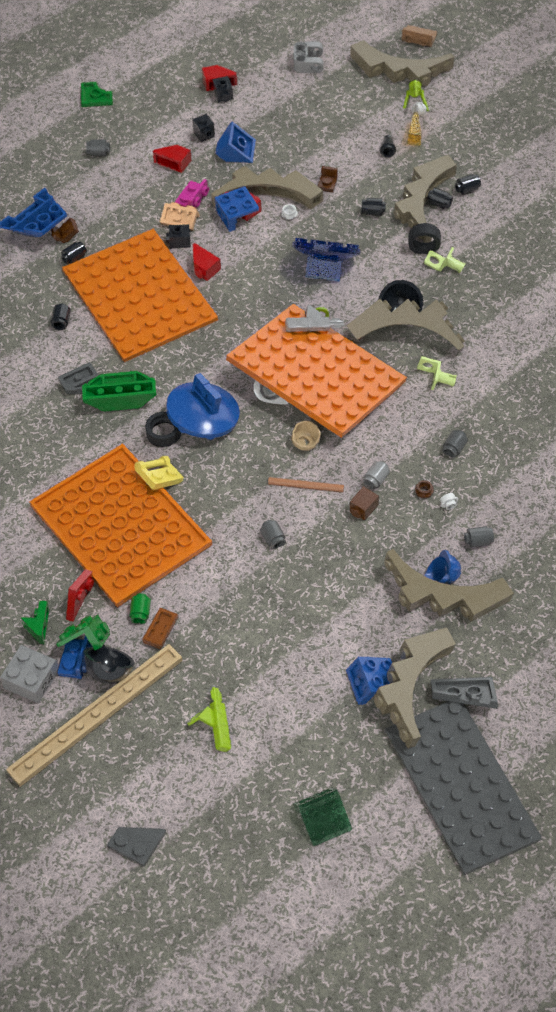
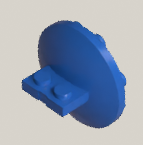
M201 373L194 376L193 382L179 385L173 389L166 403L167 416L181 433L209 440L231 432L237 425L240 414L238 403L234 397L223 388L210 384L209 380Z

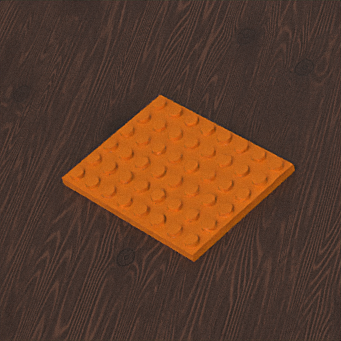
M154 228L62 267L64 274L124 362L218 321V316Z
M295 304L284 310L227 354L226 360L341 438L400 388L407 379L406 376L332 328L329 331L287 332L285 327L286 318H306L305 311Z
M124 444L119 445L29 501L33 510L84 570L92 571V579L117 608L212 546V540L164 488L152 490L142 479L134 467L135 463L139 462L138 459Z

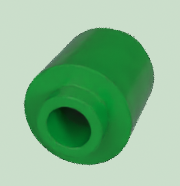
M138 593L131 598L129 617L132 623L145 624L149 619L151 599L146 594Z

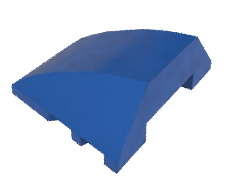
M43 188L33 196L35 202L13 218L8 215L0 221V228L25 236L41 237L65 219L67 213L55 202L47 189Z

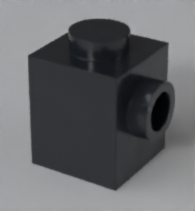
M228 76L213 79V91L218 103L233 100V88Z
M207 113L192 119L193 133L200 142L215 137L214 122Z
M189 224L169 225V232L166 233V242L170 243V249L191 247Z

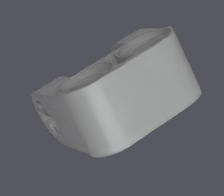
M309 41L294 44V70L296 72L320 73L323 71L324 62L319 58L323 54L322 43Z

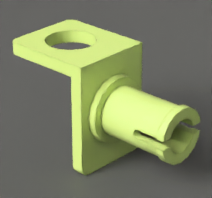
M453 247L446 258L430 250L424 261V264L438 271H442L444 267L448 266L461 273L465 266V263L452 257ZM430 258H437L439 263L433 264Z
M421 357L417 369L434 373L431 390H434L438 382L454 386L457 375L441 372V361ZM423 363H430L432 367H425Z

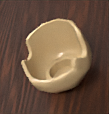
M301 421L295 425L291 440L298 449L310 451L318 444L321 432L313 422ZM304 439L308 440V442H309L308 445H306Z

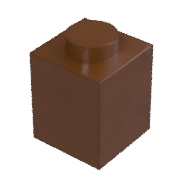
M363 486L350 501L351 514L355 518L366 520L378 507L379 495Z

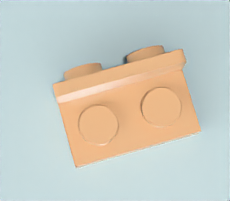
M171 202V204L165 203L160 223L168 226L189 224L190 230L193 231L196 218L200 214L193 206L182 207L174 202Z

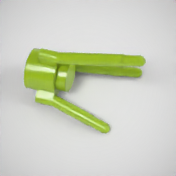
M417 80L411 81L409 83V90L406 91L403 109H406L410 95L412 97L420 95L428 112L429 108L424 96V90L421 88V83Z

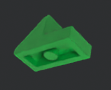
M39 600L38 608H35L34 618L21 617L23 627L37 642L44 645L50 609L47 601Z

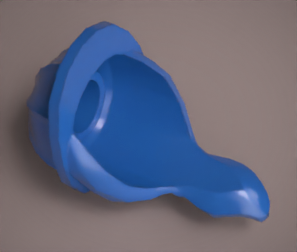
M443 550L438 557L432 560L424 576L437 582L451 585L460 577L461 565L454 556L450 555L449 551Z

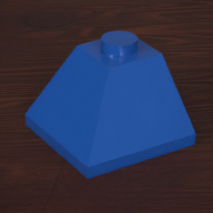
M232 121L218 140L215 154L226 162L253 163L256 139Z

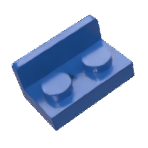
M86 635L84 640L73 639L65 644L57 672L58 676L82 679L83 673H87L82 661L84 648L92 647Z

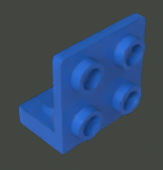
M245 186L215 197L216 212L229 232L236 230L237 218L259 210V206Z
M357 657L346 669L358 705L366 704L376 694L379 687L390 684L387 679V672L392 664L390 658Z

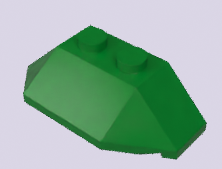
M138 371L100 374L87 384L82 385L83 402L103 412L138 409L157 395L155 378H150Z

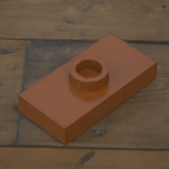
M160 607L142 639L143 643L161 650L178 619V614Z

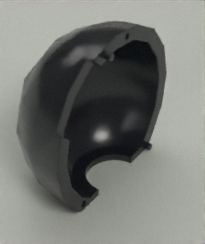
M395 280L388 283L378 298L382 302L386 300L392 307L390 312L394 311L407 299L410 302L413 300L420 307L419 313L424 305L420 289L412 282L406 280Z
M104 644L97 650H94L93 647L84 648L82 661L87 673L94 680L101 683L113 684L122 681L130 674L135 664L133 658L126 653L107 647Z

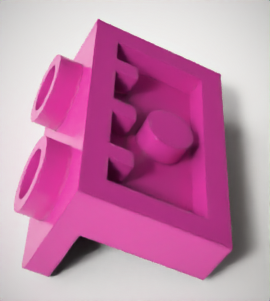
M203 179L201 183L190 180L175 203L180 204L182 207H199L203 196H207L209 192L207 180Z

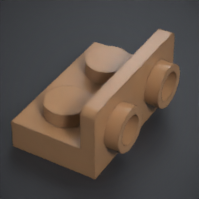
M407 25L402 30L403 41L431 47L437 36V31Z

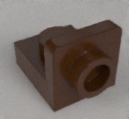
M322 166L318 187L325 192L334 193L338 180V168Z
M71 217L59 228L54 226L51 229L53 239L62 243H67L79 232L75 219Z

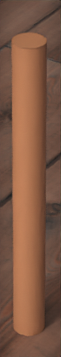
M269 477L268 485L344 492V485L273 477Z

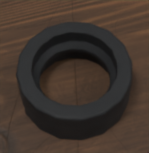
M428 223L413 226L408 234L409 248L416 254H428L430 250L436 252L441 245L440 230ZM420 236H429L434 240L423 243L415 239Z
M157 412L146 421V435L151 444L157 447H168L180 439L181 432L170 421L166 412ZM161 423H168L174 426V430L167 435H157L152 431L156 425Z

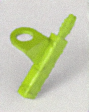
M212 687L210 693L214 702L209 704L210 707L207 706L197 713L187 724L190 726L200 720L213 727L216 750L227 752L231 749V740L225 703H221L222 694L219 692V689Z

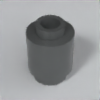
M106 139L86 141V153L91 154V156H107V153L110 152V143H107Z
M453 430L443 444V453L450 455L452 458H455L456 455L458 456L468 442L466 434L461 430Z
M275 520L265 521L260 531L268 546L272 547V549L284 546L286 537L278 522Z
M487 526L468 528L467 533H464L465 544H469L470 548L487 546L494 542V533L492 528H487Z

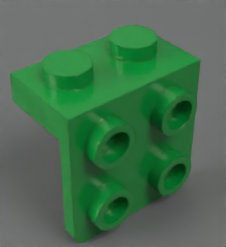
M98 614L93 617L88 615L80 621L79 625L74 626L72 624L63 630L64 633L59 635L56 645L60 647L85 634L94 650H97L103 646L110 636V629L105 622H102Z

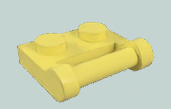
M161 456L157 460L148 462L139 461L134 466L136 472L152 490L179 484L184 478L170 463L168 456ZM160 466L162 467V468L156 469V470H151V471H148V470H147V469H151V468H155V467H160Z

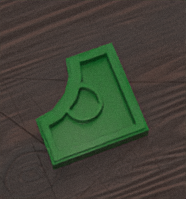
M97 82L81 83V107L113 105L112 91L101 89Z

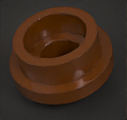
M422 480L415 486V494L420 498H429L434 493L433 485L427 480Z

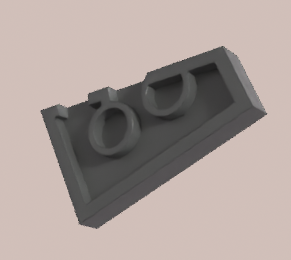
M492 677L431 679L433 699L498 709Z

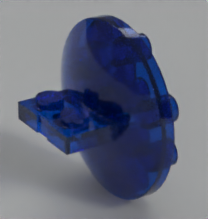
M295 238V241L292 242V248L308 256L305 278L340 282L342 261L361 255V250L358 249L359 245L347 244V247H343V243L328 241L326 245L327 241L310 239V243H307L308 239Z

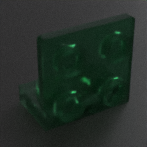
M330 787L293 803L296 812L300 813L313 846L352 830L346 810L336 788Z

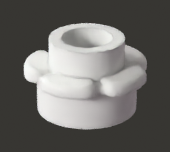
M416 102L412 106V113L416 117H423L426 113V106L422 102Z
M292 204L285 205L281 212V216L288 220L298 215L296 207Z
M448 493L440 499L442 508L446 507L447 510H450L457 506L458 497H455L453 493Z

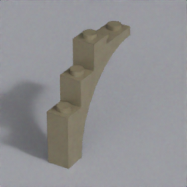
M365 40L357 42L350 47V57L370 78L379 76L384 72L393 83L408 78L410 81H419L421 87H425L431 83V77H436L442 72L450 71L454 66V56L451 53L436 58L415 60L385 54L370 46Z
M449 155L413 168V182L404 185L403 200L395 203L393 214L396 220H400L402 224L408 222L410 228L417 224L427 223L423 209L429 191L456 176V163ZM429 236L418 237L424 243L431 242L432 239Z
M245 165L232 173L231 181L211 193L212 205L214 206L215 197L244 186L253 195H274L289 198L309 209H313L323 202V190L297 170L283 178L273 169L269 168L257 176Z
M379 299L347 325L357 340L384 327L413 325L438 333L447 339L458 351L465 347L463 345L465 340L459 333L457 335L454 334L451 330L454 327L449 320H443L448 315L446 312L448 307L443 301L438 302L437 299L420 313L418 312L420 307L414 300L410 302L407 299L394 311L390 312L392 307L386 300L382 302Z
M394 549L386 552L384 564L388 571H392L397 585L401 587L398 598L403 607L406 606L409 612L429 602L431 609L437 612L439 617L460 607L462 615L465 618L468 617L472 622L511 601L514 595L504 578L477 586L443 584L429 579L412 569L400 558Z
M447 627L405 639L399 650L403 660L392 663L387 672V679L390 684L379 687L374 696V703L380 709L382 715L390 713L391 720L396 724L400 738L405 742L408 749L415 747L421 737L415 723L412 708L416 679L426 667L436 660L451 654L456 645Z

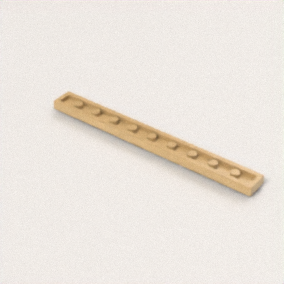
M170 644L165 646L6 769L7 773L19 787L24 785L182 662V656Z

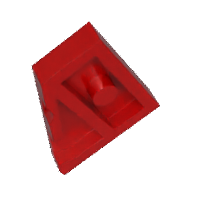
M85 569L69 587L66 620L74 621L88 591H91L94 584L92 571Z

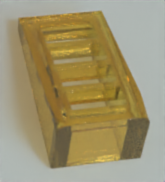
M414 111L408 133V144L420 146L422 135L418 111Z

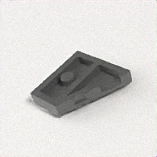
M89 362L59 376L58 381L66 394H82V385L87 384L90 380L97 377L98 374Z
M118 827L108 842L107 847L145 867L165 836L166 830L161 828Z

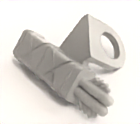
M308 305L305 311L306 318L289 317L285 320L287 332L329 331L330 327L340 329L345 325L344 320H340V318L329 320V317H323V314L311 305Z

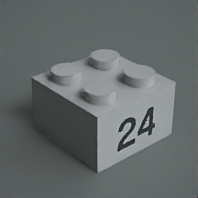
M21 645L0 679L4 689L40 703L56 677L59 668L55 659Z

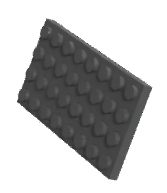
M448 701L414 716L421 737L416 746L409 749L405 742L401 740L396 724L385 728L386 734L464 875L542 840L540 833L463 703Z

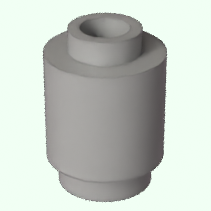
M375 461L364 475V484L372 489L380 487L390 473L388 465L383 461Z

